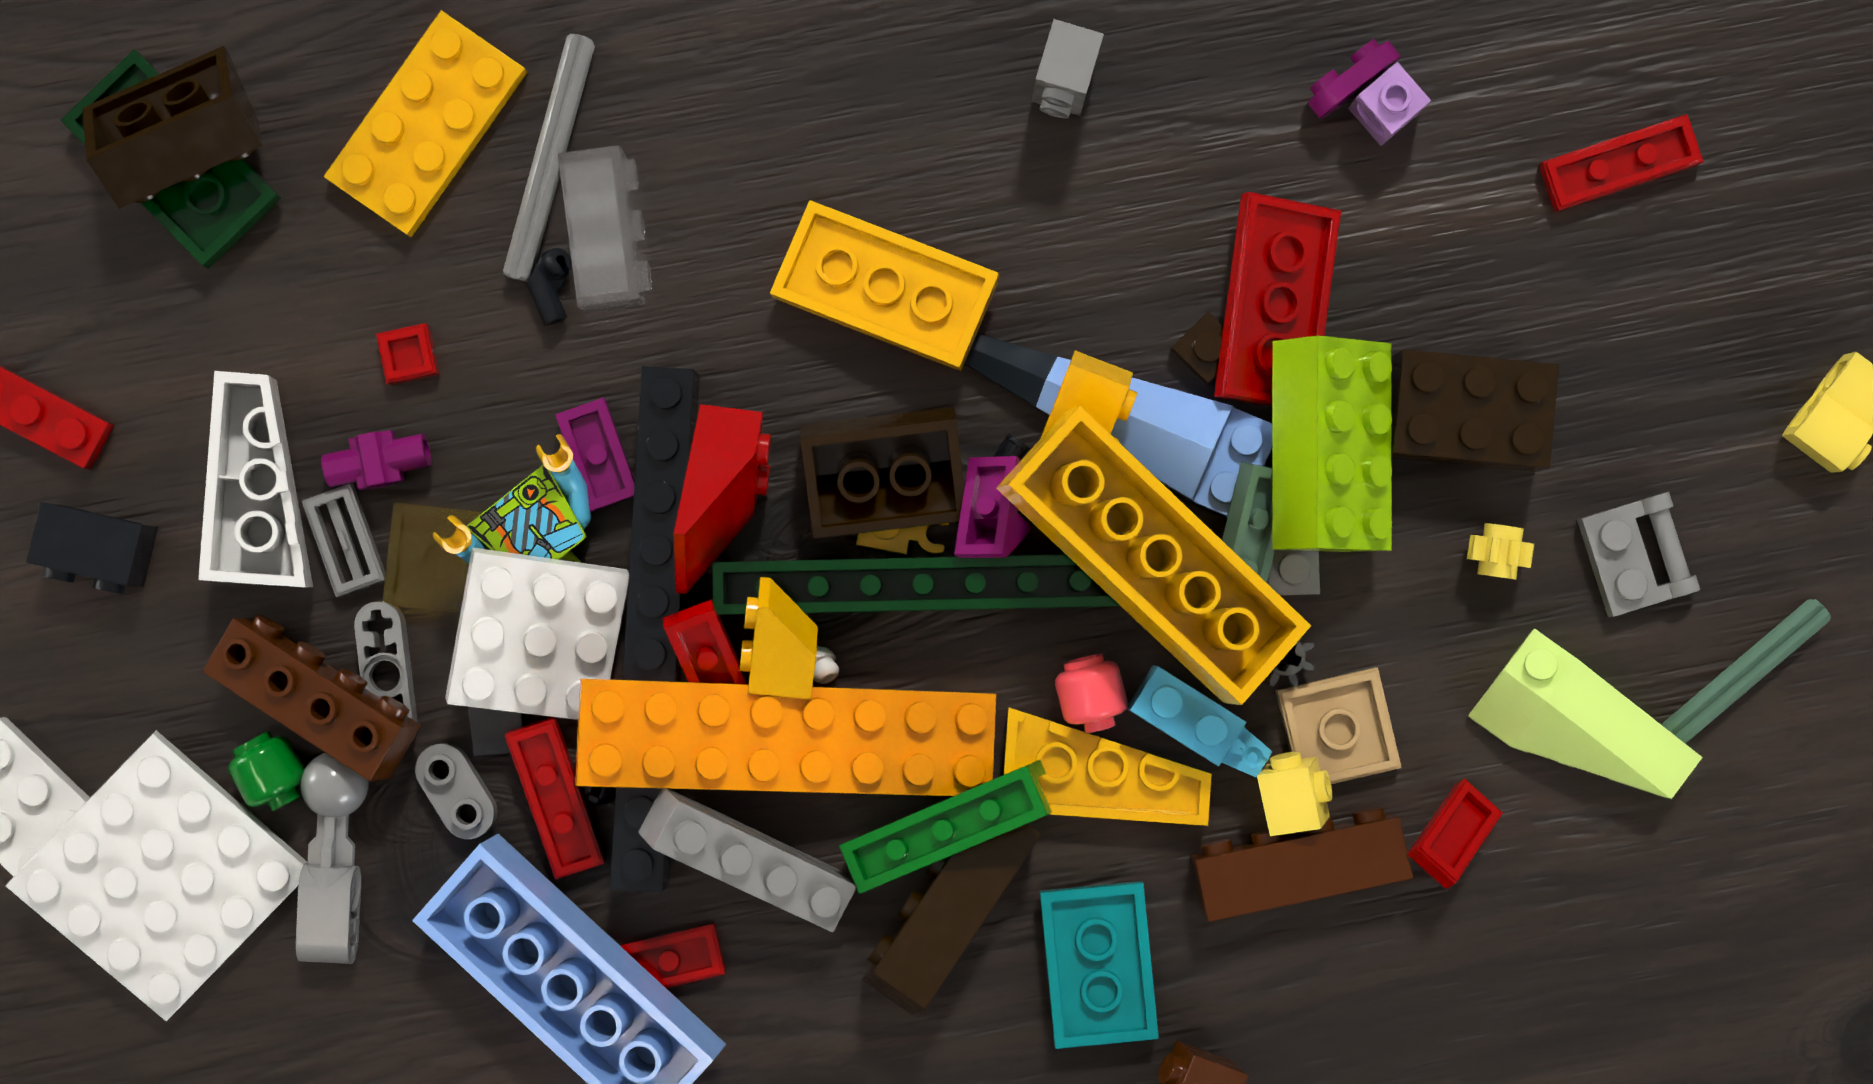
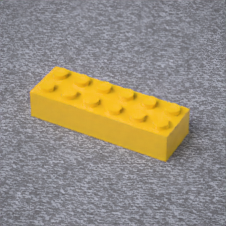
M1081 406L1065 411L996 487L1004 497L1223 703L1243 705L1311 627L1295 609Z

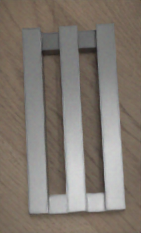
M349 483L302 501L336 597H343L351 592L388 580L354 484ZM344 498L370 570L368 575H365L338 499ZM324 504L327 505L353 578L349 582H345L319 506Z

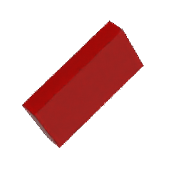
M1464 778L1453 786L1407 855L1441 886L1447 889L1456 884L1503 812Z

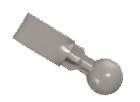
M323 753L315 757L306 766L300 782L303 800L312 811L317 813V834L308 843V862L303 865L299 877L296 956L298 961L353 964L359 943L360 867L354 864L355 843L348 837L349 814L357 810L366 798L368 780L332 756Z

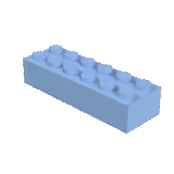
M499 834L480 843L412 920L588 1084H693L726 1046L722 1039Z

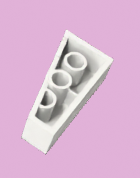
M214 371L198 580L313 587L277 380L269 375Z

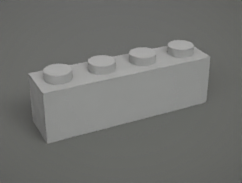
M661 788L638 831L652 849L832 933L857 888L855 883L839 869L669 788Z

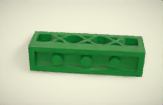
M1041 760L839 845L859 894L1052 813L1038 781L1039 777L1046 774Z

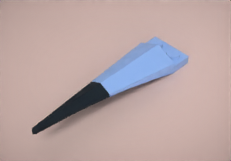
M977 334L964 364L1050 415L1071 360ZM1132 378L1129 389L1138 392L1127 421L1117 418L1111 435L1118 438V442L1165 487L1191 503L1227 518L1241 461L1265 466L1272 450V423L1238 410L1232 405Z

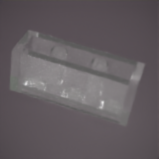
M620 145L558 153L578 307L584 313L645 305L644 291L652 290V280L648 260L640 261L637 241L645 240V227L641 209L633 210L630 190L639 189L635 160H626V155Z

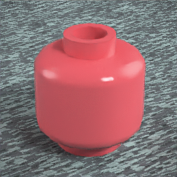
M1103 653L1064 662L1065 671L1060 672L1055 679V687L1064 720L1069 724H1083L1085 733L1101 731L1115 726L1113 716L1121 714L1128 706L1118 664L1110 660L1104 661Z

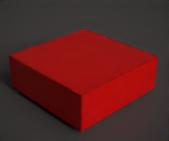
M423 323L376 334L386 384L394 385L440 375L429 324Z

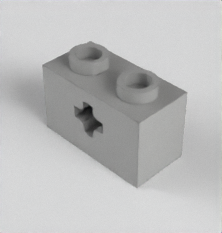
M1053 19L1035 79L1032 102L1041 104L1040 111L1065 119L1069 118L1070 113L1078 116L1081 115L1103 40V33Z

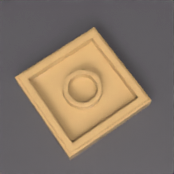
M1378 667L1275 690L1289 751L1300 752L1301 758L1317 756L1320 771L1327 770L1331 784L1402 768Z

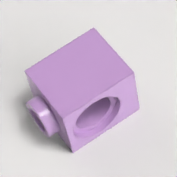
M1396 62L1363 90L1348 109L1378 144L1382 146L1414 119L1431 100L1403 67Z

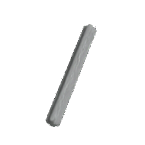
M569 34L566 37L503 272L508 278L522 282H528V278L538 258L595 48L594 42L590 38L579 34Z

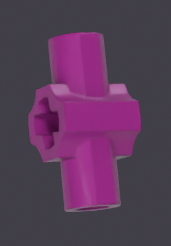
M393 430L357 435L348 439L350 449L323 454L321 458L323 475L329 487L357 482L358 489L360 490L396 485L405 481V471L432 465L430 445L424 433L397 438L396 432Z

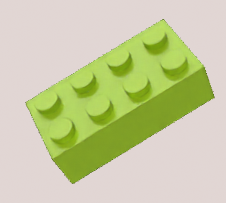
M1318 335L1273 341L1272 550L1330 552L1392 551L1391 343Z

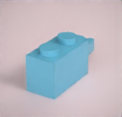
M1152 665L1126 708L1217 766H1220L1222 762L1253 777H1257L1272 753L1267 746L1244 727L1247 723L1246 721L1159 666Z

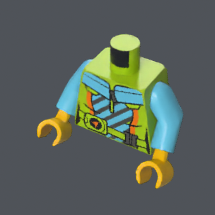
M560 434L555 435L561 445L558 452L552 455H546L540 445H537L536 453L543 464L467 526L456 516H448L447 519L456 526L455 533L450 538L443 539L434 532L433 538L445 551L456 554L467 564L470 562L472 547L581 563L571 549L587 537L583 530L590 523L591 511L587 483L573 460L572 450L565 438Z

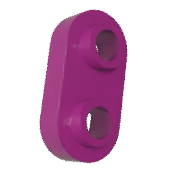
M1372 39L1350 57L1354 63L1352 67L1340 76L1333 69L1309 88L1315 96L1307 104L1319 119L1324 118L1383 74L1402 56L1389 40L1379 45L1375 39Z

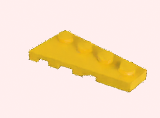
M1008 707L1003 775L1041 760L1046 774L1039 777L1038 781L1052 811L1050 815L1208 826L1211 773Z

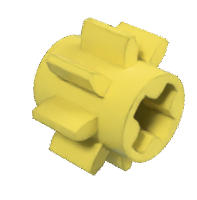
M1485 523L1483 536L1470 535L1467 559L1479 561L1477 574L1516 580L1518 567L1531 568L1534 544L1522 542L1524 528Z

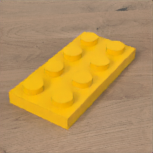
M441 10L323 177L403 233L412 237L528 73L527 70Z
M809 200L772 286L770 295L776 300L961 372L1000 280V275L996 271Z

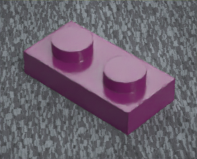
M603 397L555 414L562 436L572 450L573 460L587 483L590 511L595 512L634 498L635 479L607 400Z

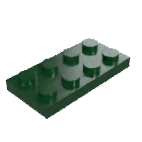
M134 49L60 121L85 145L83 107L160 73L141 53ZM244 159L237 161L228 160L208 169L196 180L190 182L181 181L160 190L155 197L141 204L203 267L209 269L281 197Z

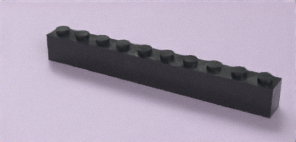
M642 366L623 680L682 681V667L664 630L662 618L686 609L687 594L676 593L674 529L698 415L700 375L694 369ZM616 787L610 889L663 892L669 886L671 857L652 849L638 833L661 788Z

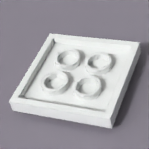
M472 547L445 697L447 704L578 720L580 678L610 679L629 582L628 570Z

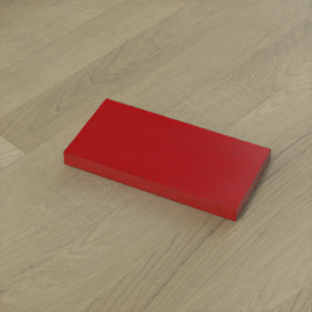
M1253 192L1241 194L1214 397L1272 407L1273 341L1317 335L1325 336L1341 210Z

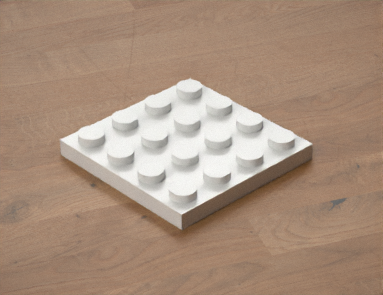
M156 730L7 883L6 887L161 1018L167 1021L298 886L302 867L307 861Z

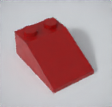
M700 404L674 529L676 593L687 594L711 566L712 562L718 558L754 516L758 495L767 496L771 473V465H768L771 434L763 433V412Z

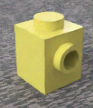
M1287 752L1272 756L1270 758L1271 764H1267L1257 775L1270 836L1321 829L1330 817L1327 802L1332 801V786L1327 770L1320 771L1317 756L1301 758L1300 752Z

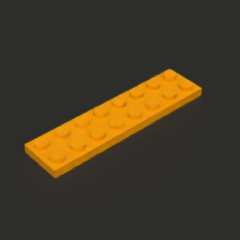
M580 678L575 785L956 796L993 780L996 694L812 687L810 700L748 693V684Z

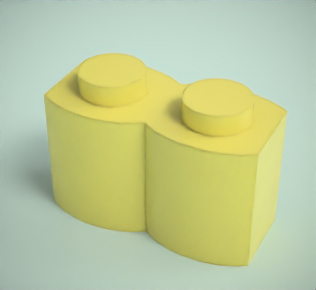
M1857 352L1844 354L1826 374L1814 394L1802 406L1782 434V437L1830 473L1843 472L1846 468L1854 470L1865 460L1871 451L1872 446L1867 442L1873 434V364Z

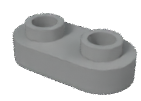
M440 743L426 748L417 759L415 774L420 786L450 833L461 839H474L486 834L496 822L497 804L467 754L460 747L451 743ZM437 760H443L449 766V774L445 779H439L433 773V765ZM464 804H470L476 810V819L472 823H467L460 817V809Z

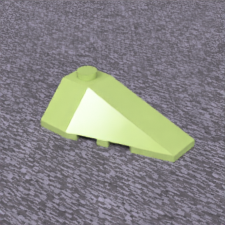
M1535 628L1528 634L1468 715L1470 719L1511 748L1600 775L1609 780L1667 799L1674 797L1703 758L1585 664Z

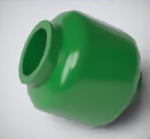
M267 731L232 750L235 758L229 763L228 772L248 806L258 807L267 803L271 811H274L300 796L295 787L300 785L305 766L291 741L286 736L278 735L273 737L270 731Z

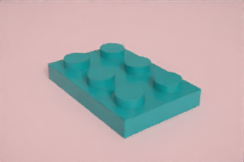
M1142 881L1039 891L1055 1049L1159 1039L1144 883Z

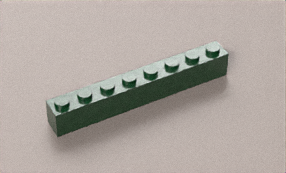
M1067 555L1007 556L1006 558L934 557L712 562L713 604L718 615L746 614L747 597L758 598L760 577L771 578L804 613L1120 606Z

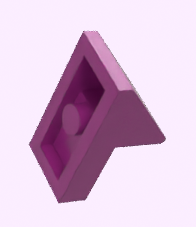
M1017 456L969 457L954 555L957 558H1006L1031 532L1030 524L1018 513V509L996 489L1021 461Z

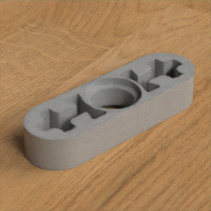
M368 603L358 611L354 621L360 677L368 683L365 689L379 698L381 696L396 698L402 695L403 704L410 710L407 716L418 723L405 616L392 603ZM381 610L383 618L392 619V628L384 630L385 646L396 644L397 654L378 653L370 656V647H381L378 632L369 631L368 622L376 620V611ZM382 661L394 663L400 672V680L397 686L390 691L381 690L373 681V671Z

